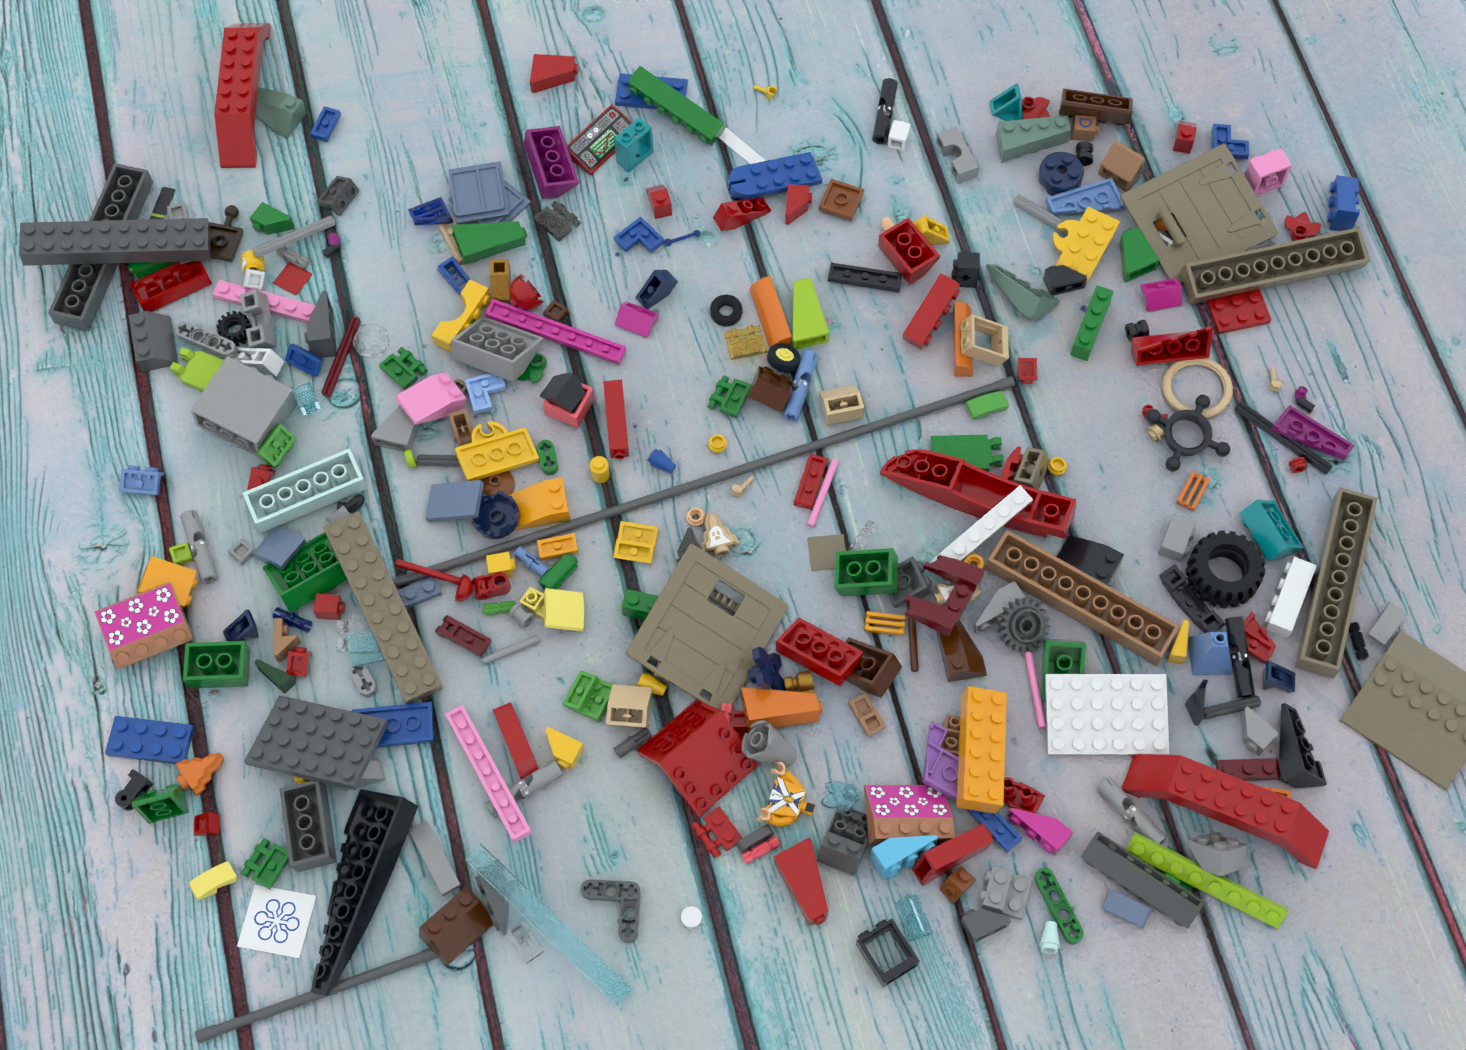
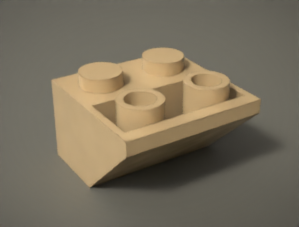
M855 384L818 391L827 425L863 418L864 405L860 391Z
M613 684L607 705L606 724L650 727L653 687Z

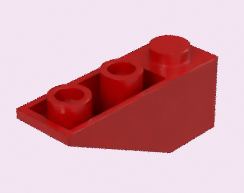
M763 197L720 204L713 219L721 231L732 230L770 213L771 209Z

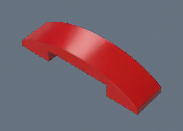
M510 702L493 709V712L522 780L539 768L513 705Z

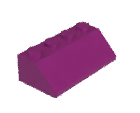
M554 126L526 130L524 146L541 198H557L577 186L579 181L561 127Z

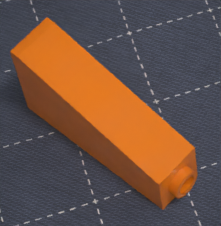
M741 688V702L749 732L752 729L750 726L757 721L764 720L769 722L774 728L818 722L820 713H823L822 703L817 700V696L814 693Z

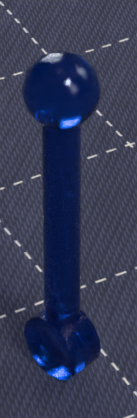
M695 230L691 234L672 240L665 239V246H671L674 242L693 236L698 237L700 236V231Z

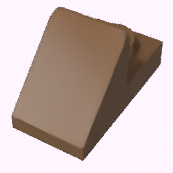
M274 618V656L278 662H282L288 656V651L298 647L301 640L298 635L289 636V626L285 624L282 618Z

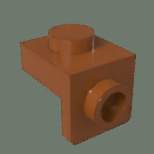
M960 866L946 879L940 890L955 903L974 884L976 879Z

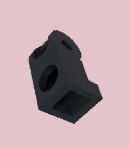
M134 769L128 774L131 778L129 783L125 786L124 790L119 791L115 796L116 804L125 811L133 810L131 802L139 795L149 791L153 785L148 778Z

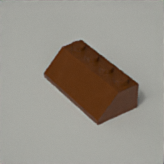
M1063 88L1059 115H1068V118L1075 117V115L1093 116L1101 123L1108 121L1114 122L1117 125L1129 124L1133 112V98Z

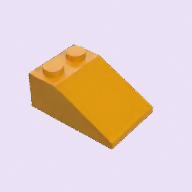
M563 477L544 480L510 494L520 509V521L515 530L570 521Z

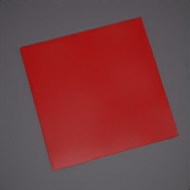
M288 262L273 284L297 295L312 276V273Z

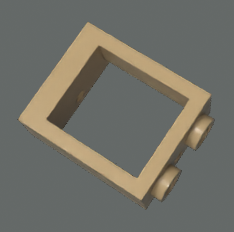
M973 314L961 322L962 355L995 366H999L1009 359L1008 326ZM975 331L991 336V350L975 345Z

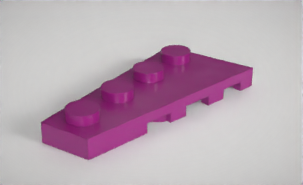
M1291 405L1287 407L1271 428L1276 433L1341 460H1345L1355 446Z

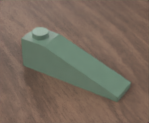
M258 87L256 114L259 116V119L265 122L273 132L289 138L307 113L303 101L286 93Z
M986 265L987 270L1026 319H1041L1059 303L1060 300L1048 292L1030 287L1031 283L1028 281L1015 279V274L999 265Z

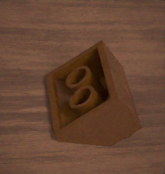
M465 887L419 927V938L448 966L494 924L481 901Z

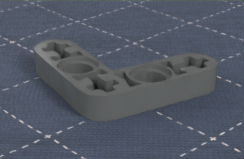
M593 879L584 881L581 885V894L585 899L621 902L619 937L624 943L634 942L638 936L641 898L639 885L630 881ZM592 885L593 889L600 890L599 885H602V896H599V891H592L589 895L585 889ZM608 886H614L617 891L615 895L607 896L605 889ZM623 886V891H629L630 887H633L637 893H633V897H629L628 893L622 892L623 896L619 897V887ZM628 907H632L636 911L635 915L631 918L624 915V910ZM623 921L631 923L630 929L634 934H630L629 938L622 934L627 930V923H623Z

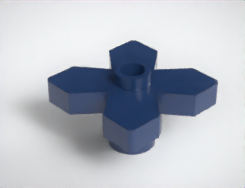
M761 647L752 649L753 660L756 665L752 666L748 671L750 681L762 688L770 686L772 690L786 691L784 679L779 674V669L782 667L780 655L776 653L767 654L766 650Z

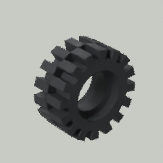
M232 311V314L227 312L226 317L222 315V320L218 319V324L216 325L219 336L233 341L236 346H240V342L245 344V339L248 340L246 329L252 328L247 316L240 311L238 314L236 311ZM241 325L239 331L235 333L228 332L231 326Z

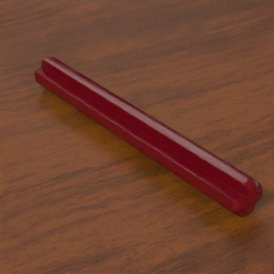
M352 316L350 318L321 391L325 397H331L361 323L358 317Z

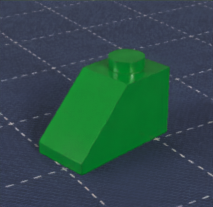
M264 202L250 216L252 227L257 232H263L267 235L292 230L295 227L290 216Z

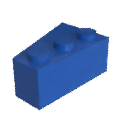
M1337 175L1329 187V192L1332 195L1328 201L1330 211L1327 215V222H1329V230L1344 231L1353 229L1360 214V209H1356V204L1359 205L1360 203L1359 199H1357L1359 181L1358 178Z

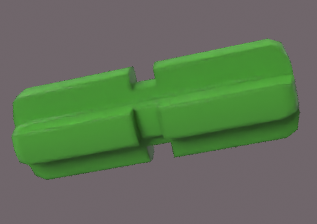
M513 600L500 602V604L497 602L483 604L484 615L499 614V612L509 613L516 602Z

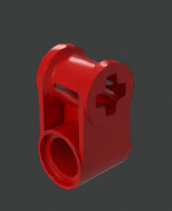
M503 572L477 576L472 579L476 590V600H486L505 595L511 590L509 579ZM499 582H505L502 586H497Z

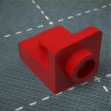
M295 647V650L288 651L286 673L292 676L307 677L309 657L312 656V652L307 651L305 647Z

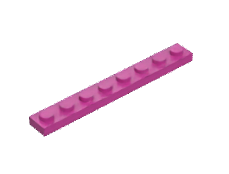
M492 299L485 312L487 318L617 365L620 364L626 352V346Z

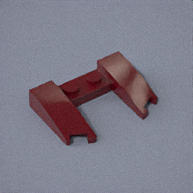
M938 555V560L931 564L926 562L923 568L955 583L953 590L943 607L924 599L906 595L905 602L910 603V610L905 611V616L950 637L980 584L985 570L958 559Z

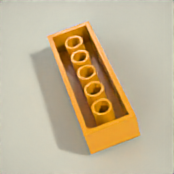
M968 686L961 695L956 808L996 814L1003 807L1006 692Z

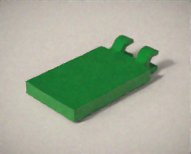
M987 435L931 436V451L964 459L965 462L989 472L991 466L1002 467L1003 454L992 456L991 450H1001V437L988 439Z

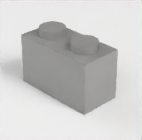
M1173 514L1158 554L1178 562L1181 561L1183 556L1187 557L1190 546L1187 545L1188 541L1193 540L1196 529H1193L1195 521Z

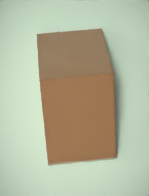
M464 408L448 413L458 447L470 444L473 429L467 409Z

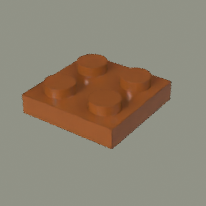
M831 179L820 202L819 211L852 221L864 195V189Z

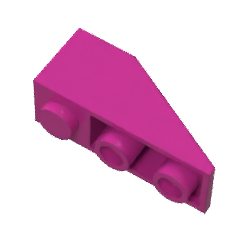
M1011 808L1007 815L1010 822L1017 827L1023 828L1025 834L1030 839H1036L1041 843V847L1047 853L1056 855L1073 834V831L1056 818Z

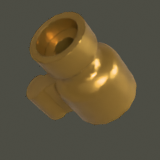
M811 670L799 672L794 678L791 676L784 677L786 691L794 692L795 689H798L803 693L815 694Z

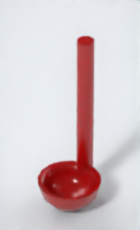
M400 559L396 560V567L457 584L456 602L467 600L473 592V583L465 574H462L460 578Z

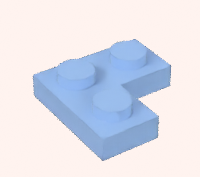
M490 373L465 379L474 415L492 410L488 394L506 390L503 378Z

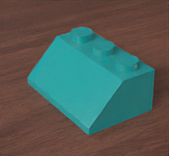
M1256 500L1239 512L1243 524L1250 529L1253 540L1259 544L1263 556L1269 561L1281 560L1304 549L1275 501Z

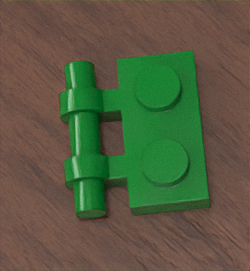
M400 347L397 351L400 356L396 357L392 353L379 364V367L405 391L418 380L416 372L425 375L428 370L420 360H416L409 350ZM404 362H409L411 366L408 368Z
M723 375L716 384L714 394H711L709 398L708 408L714 410L716 405H721L719 408L721 413L737 418L748 396L751 384L735 378L732 384H729V378ZM723 391H727L725 398L721 397Z
M263 838L261 843L255 846V852L251 858L244 863L245 867L241 874L248 877L251 871H254L255 873L251 879L271 890L289 862L288 851L275 843L268 850L267 847L270 841ZM262 855L266 856L260 866L256 865Z

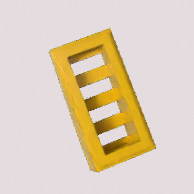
M1184 620L1169 653L1168 662L1182 664L1186 658L1189 630L1188 620Z

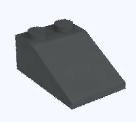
M326 290L322 291L307 323V332L304 333L309 352L321 358L334 357L337 353L333 308Z

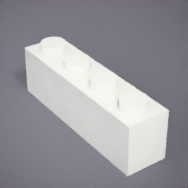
M1294 557L1291 563H1286L1283 573H1286L1285 578H1281L1277 589L1280 590L1279 594H1275L1271 605L1274 607L1272 612L1268 611L1264 620L1267 623L1265 630L1284 638L1289 637L1317 565Z

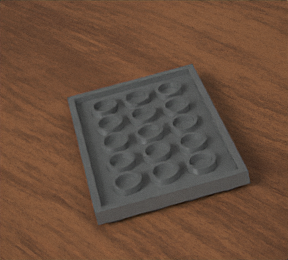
M279 695L244 761L249 766L356 790L386 730L388 722L387 719Z

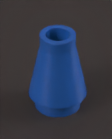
M654 449L647 460L651 463V466L666 471L669 474L676 467V464L662 450Z

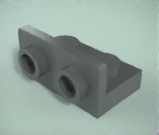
M336 176L317 200V203L320 207L330 208L336 215L341 216L358 194L359 189L351 178Z

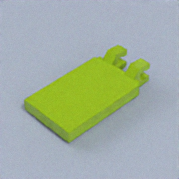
M182 347L179 355L188 364L184 368L182 365L173 362L170 370H172L173 375L181 379L183 384L204 391L224 360L200 350L193 353L191 350Z

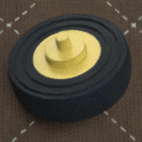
M775 344L768 351L767 361L771 367L780 372H793L800 363V354L789 345Z

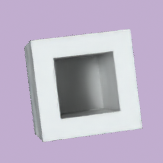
M894 120L889 133L887 147L905 151L911 124Z

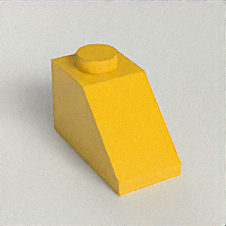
M925 215L913 222L931 245L947 244L950 242L947 226Z
M547 727L545 731L555 762L563 769L570 768L574 770L584 751L583 743Z

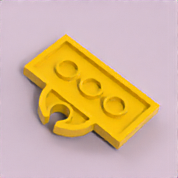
M1087 207L1080 221L1066 220L1060 223L1057 229L1059 231H1066L1068 236L1061 238L1057 233H1053V244L1056 250L1061 253L1055 266L1065 265L1086 275L1087 285L1117 231L1120 221L1091 207Z
M487 421V428L492 431L490 434L482 432V425L480 423L472 432L471 443L454 449L466 481H476L539 462V456L526 427L508 432L504 426L493 421Z

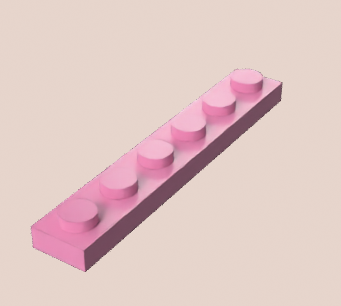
M219 280L212 295L215 299L242 306L240 294L257 289ZM260 291L267 294L271 314L308 323L316 306Z

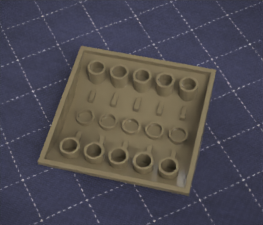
M1400 630L1340 721L1446 790L1466 762V672Z

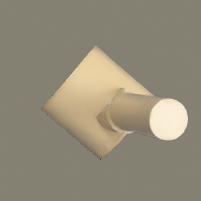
M1271 367L1269 389L1279 392L1282 381L1276 380L1275 368Z
M750 476L741 486L735 483L731 494L741 497L746 486L754 480L753 476Z

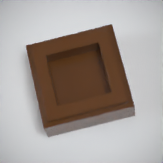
M553 300L543 312V316L560 323L569 310Z

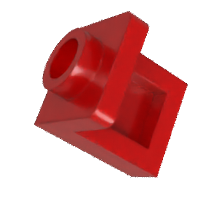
M1018 358L1017 380H1022V384H1033V381L1038 380L1037 358Z
M265 464L252 467L247 489L250 490L270 482L271 475H274L276 470L270 469V466Z

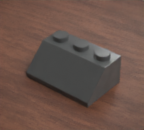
M149 311L129 315L135 359L141 372L169 367L173 362L178 364L170 316Z

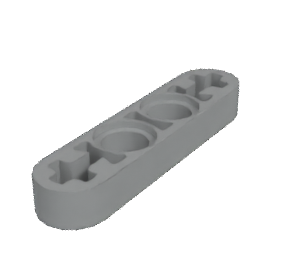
M181 322L175 328L176 335L182 341L223 358L227 356L233 358L238 353V348L233 341L190 323ZM203 334V338L201 340H195V337L197 335ZM218 340L217 345L213 347L210 346V343L212 341Z

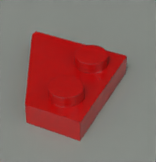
M1250 612L1244 622L1248 654L1265 664L1277 646L1267 636L1264 627L1259 625L1255 619V614Z

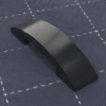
M1175 564L1159 575L1165 588L1177 605L1203 632H1217L1226 625L1213 609L1210 611L1186 583L1187 578Z

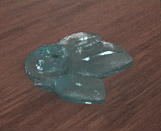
M839 781L827 782L825 787L829 794L821 800V804L827 808H836L838 813H845L851 810L853 803L860 799V791L852 784L845 785Z

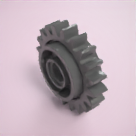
M1023 597L1022 600L1016 598L1015 603L1009 601L1008 605L1010 608L1003 607L1005 614H999V617L1003 620L997 622L998 625L1002 626L997 632L1004 634L1000 640L1006 641L1005 646L1011 647V650H1018L1023 653L1025 650L1032 652V647L1039 648L1038 642L1044 643L1042 636L1049 635L1045 632L1046 628H1050V625L1045 624L1050 619V617L1044 616L1047 610L1041 609L1042 604L1036 603L1034 599L1029 600V598ZM1023 621H1025V623H1026L1024 629H1022V623H1023Z

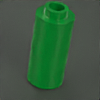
M563 554L538 581L539 585L544 590L545 588L558 589L578 568V560L572 554Z

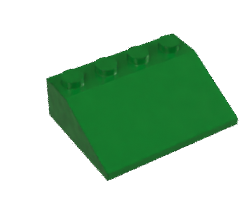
M325 532L306 542L283 570L271 563L262 567L289 612L297 610L304 604L316 599V593L323 594L347 580Z

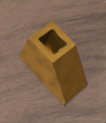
M508 259L490 260L492 299L500 302H510L511 299L509 293L511 269Z

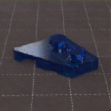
M441 197L408 209L415 225L454 223Z

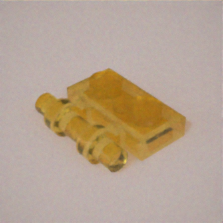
M748 325L747 328H733L731 331L724 332L725 339H733L727 341L731 360L767 353L763 334L755 335V333L761 332L760 325Z

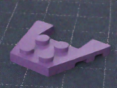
M932 721L928 730L922 782L957 801L958 757L940 747L948 729Z

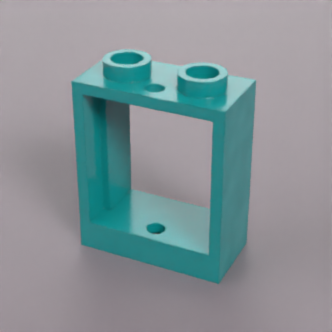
M640 117L614 137L616 163L628 173L654 152L652 127Z

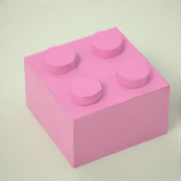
M1282 148L1276 151L1272 150L1263 156L1253 157L1249 161L1244 175L1255 194L1259 195L1283 186L1292 164Z

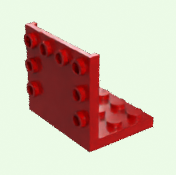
M698 700L692 702L637 750L642 758L661 767L697 817L702 816L759 765L756 760L749 759L742 752V740L721 710Z

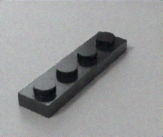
M831 262L828 282L900 292L903 273Z

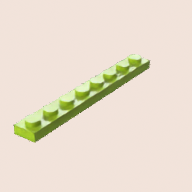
M1134 832L1126 848L1127 851L1142 861L1166 873H1170L1174 877L1279 929L1288 913L1287 908L1224 876H1217L1202 870L1198 863Z

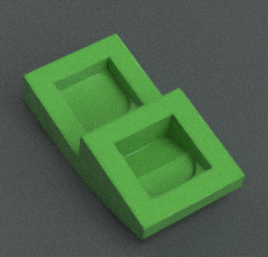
M1002 391L982 395L965 403L972 419L988 417L992 412L1004 411L1009 407Z

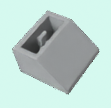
M1212 831L1209 834L1198 835L1196 838L1188 840L1191 851L1204 871L1222 876L1245 868L1247 845L1240 843L1236 838H1227L1222 836L1220 832Z

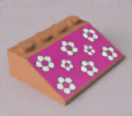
M171 582L94 611L117 670L193 640V632Z
M864 785L869 846L878 845L888 838L932 835L938 837L936 845H940L955 837L953 816L947 797L943 793L928 785Z

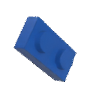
M324 106L310 132L311 138L328 142L341 116V112Z
M293 343L289 345L284 361L316 377L319 376L324 359Z

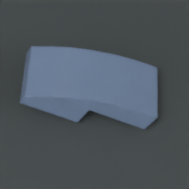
M1109 890L1102 906L1103 911L1118 916L1124 921L1141 928L1144 927L1151 912V908L1113 890Z

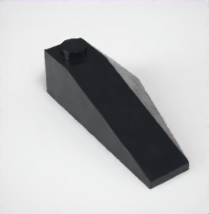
M1286 703L1281 704L1279 767L1282 781L1294 788L1327 785L1320 761H1315L1311 753L1314 748L1303 735L1306 733V730L1297 710Z

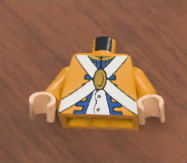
M774 762L778 766V771L771 769V773L779 774V777H776L767 807L757 810L763 814V817H756V820L758 822L766 821L776 827L791 825L793 822H798L800 813L812 816L815 804L805 801L806 790L793 774L785 769V765L782 762Z

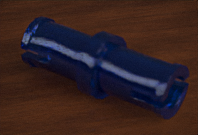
M280 607L274 610L281 615L273 613V619L282 618L290 628L295 627L306 633L311 630L304 625L312 627L313 622L300 617L298 613H290Z

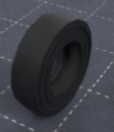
M728 294L716 297L710 306L711 318L721 326L736 324L741 319L743 313L742 304L739 299ZM724 305H729L733 308V313L724 316L719 312V309Z

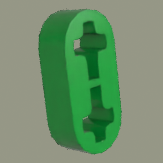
M542 440L537 445L541 469L544 474L553 475L558 471L554 445L549 440ZM543 447L548 448V455H545ZM548 460H550V462H551V465H552V468H551V469H548V466H547V461H548Z

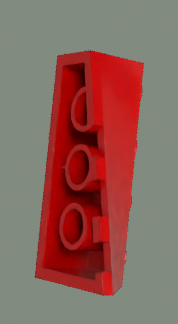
M940 273L904 331L902 339L921 350L924 345L928 346L932 339L931 333L933 330H938L942 323L940 321L941 317L948 314L951 308L949 304L952 299L956 300L961 292L959 290L960 283Z
M1210 326L1189 332L1133 337L1131 354L1134 362L1138 366L1209 358L1213 327Z

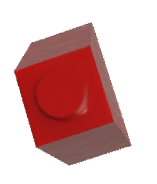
M534 54L530 77L531 93L575 81V74L579 73V64H576L575 56Z

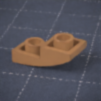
M946 714L944 728L948 729L940 747L958 757L960 717Z

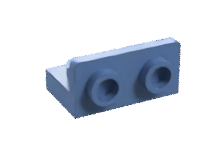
M128 465V469H121L120 492L159 495L160 478L164 476V472H158V468L147 467V470H140V466Z

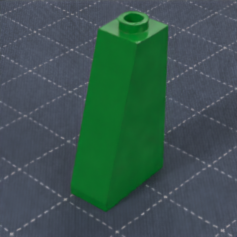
M519 221L451 226L452 236L464 265L523 246L527 237L526 229L521 227Z

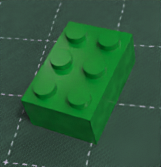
M893 548L836 552L834 588L840 596L897 593L898 555Z
M246 641L186 643L183 671L184 683L188 688L248 686L249 646Z

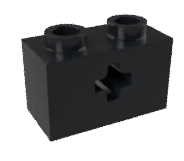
M958 252L957 259L953 260L951 279L960 283L959 287H977L980 271V253Z

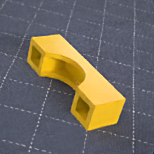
M471 279L460 293L462 302L466 306L463 314L452 321H441L431 335L434 345L451 352V340L474 323L475 320L479 319L482 309L491 300L489 288Z

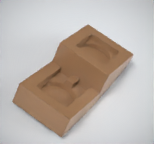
M867 693L848 702L867 736L886 728Z

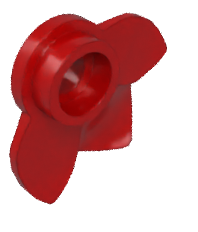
M1043 97L1023 98L1022 118L1050 117L1049 112L1046 110L1050 101Z
M1306 212L1299 214L1296 218L1287 215L1284 222L1286 228L1290 231L1291 238L1295 241L1315 236L1321 228V223H1310Z

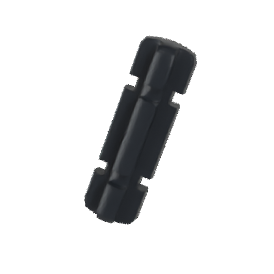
M1352 622L1349 626V633L1352 634L1350 637L1354 650L1357 651V659L1365 660L1369 657L1367 649L1364 648L1366 645L1362 632H1359V623Z

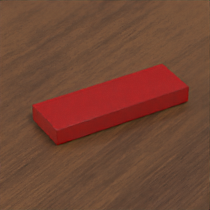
M813 454L809 455L794 500V506L809 510L813 509L828 458Z

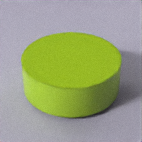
M412 449L405 450L404 456L409 468L418 466Z

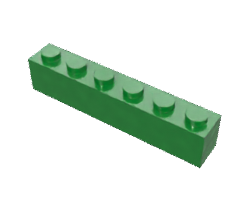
M639 66L627 81L629 91L633 95H639L646 104H652L657 107L658 112L670 116V119L675 124L683 125L688 133H694L699 136L700 141L704 144L709 143L713 146L725 130L723 122L643 67Z

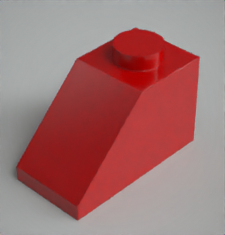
M1178 121L1173 151L1190 154L1197 129L1195 123Z
M664 184L646 188L654 218L671 216V200Z
M788 184L785 224L789 225L808 211V204H812V193H809V186Z

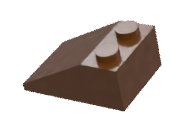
M848 637L845 642L861 650L863 656L846 681L869 694L882 698L901 670L900 662L894 653Z

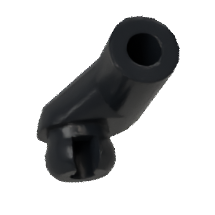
M357 494L349 502L338 501L337 509L344 506L348 512L354 513L362 507L365 498L362 494Z

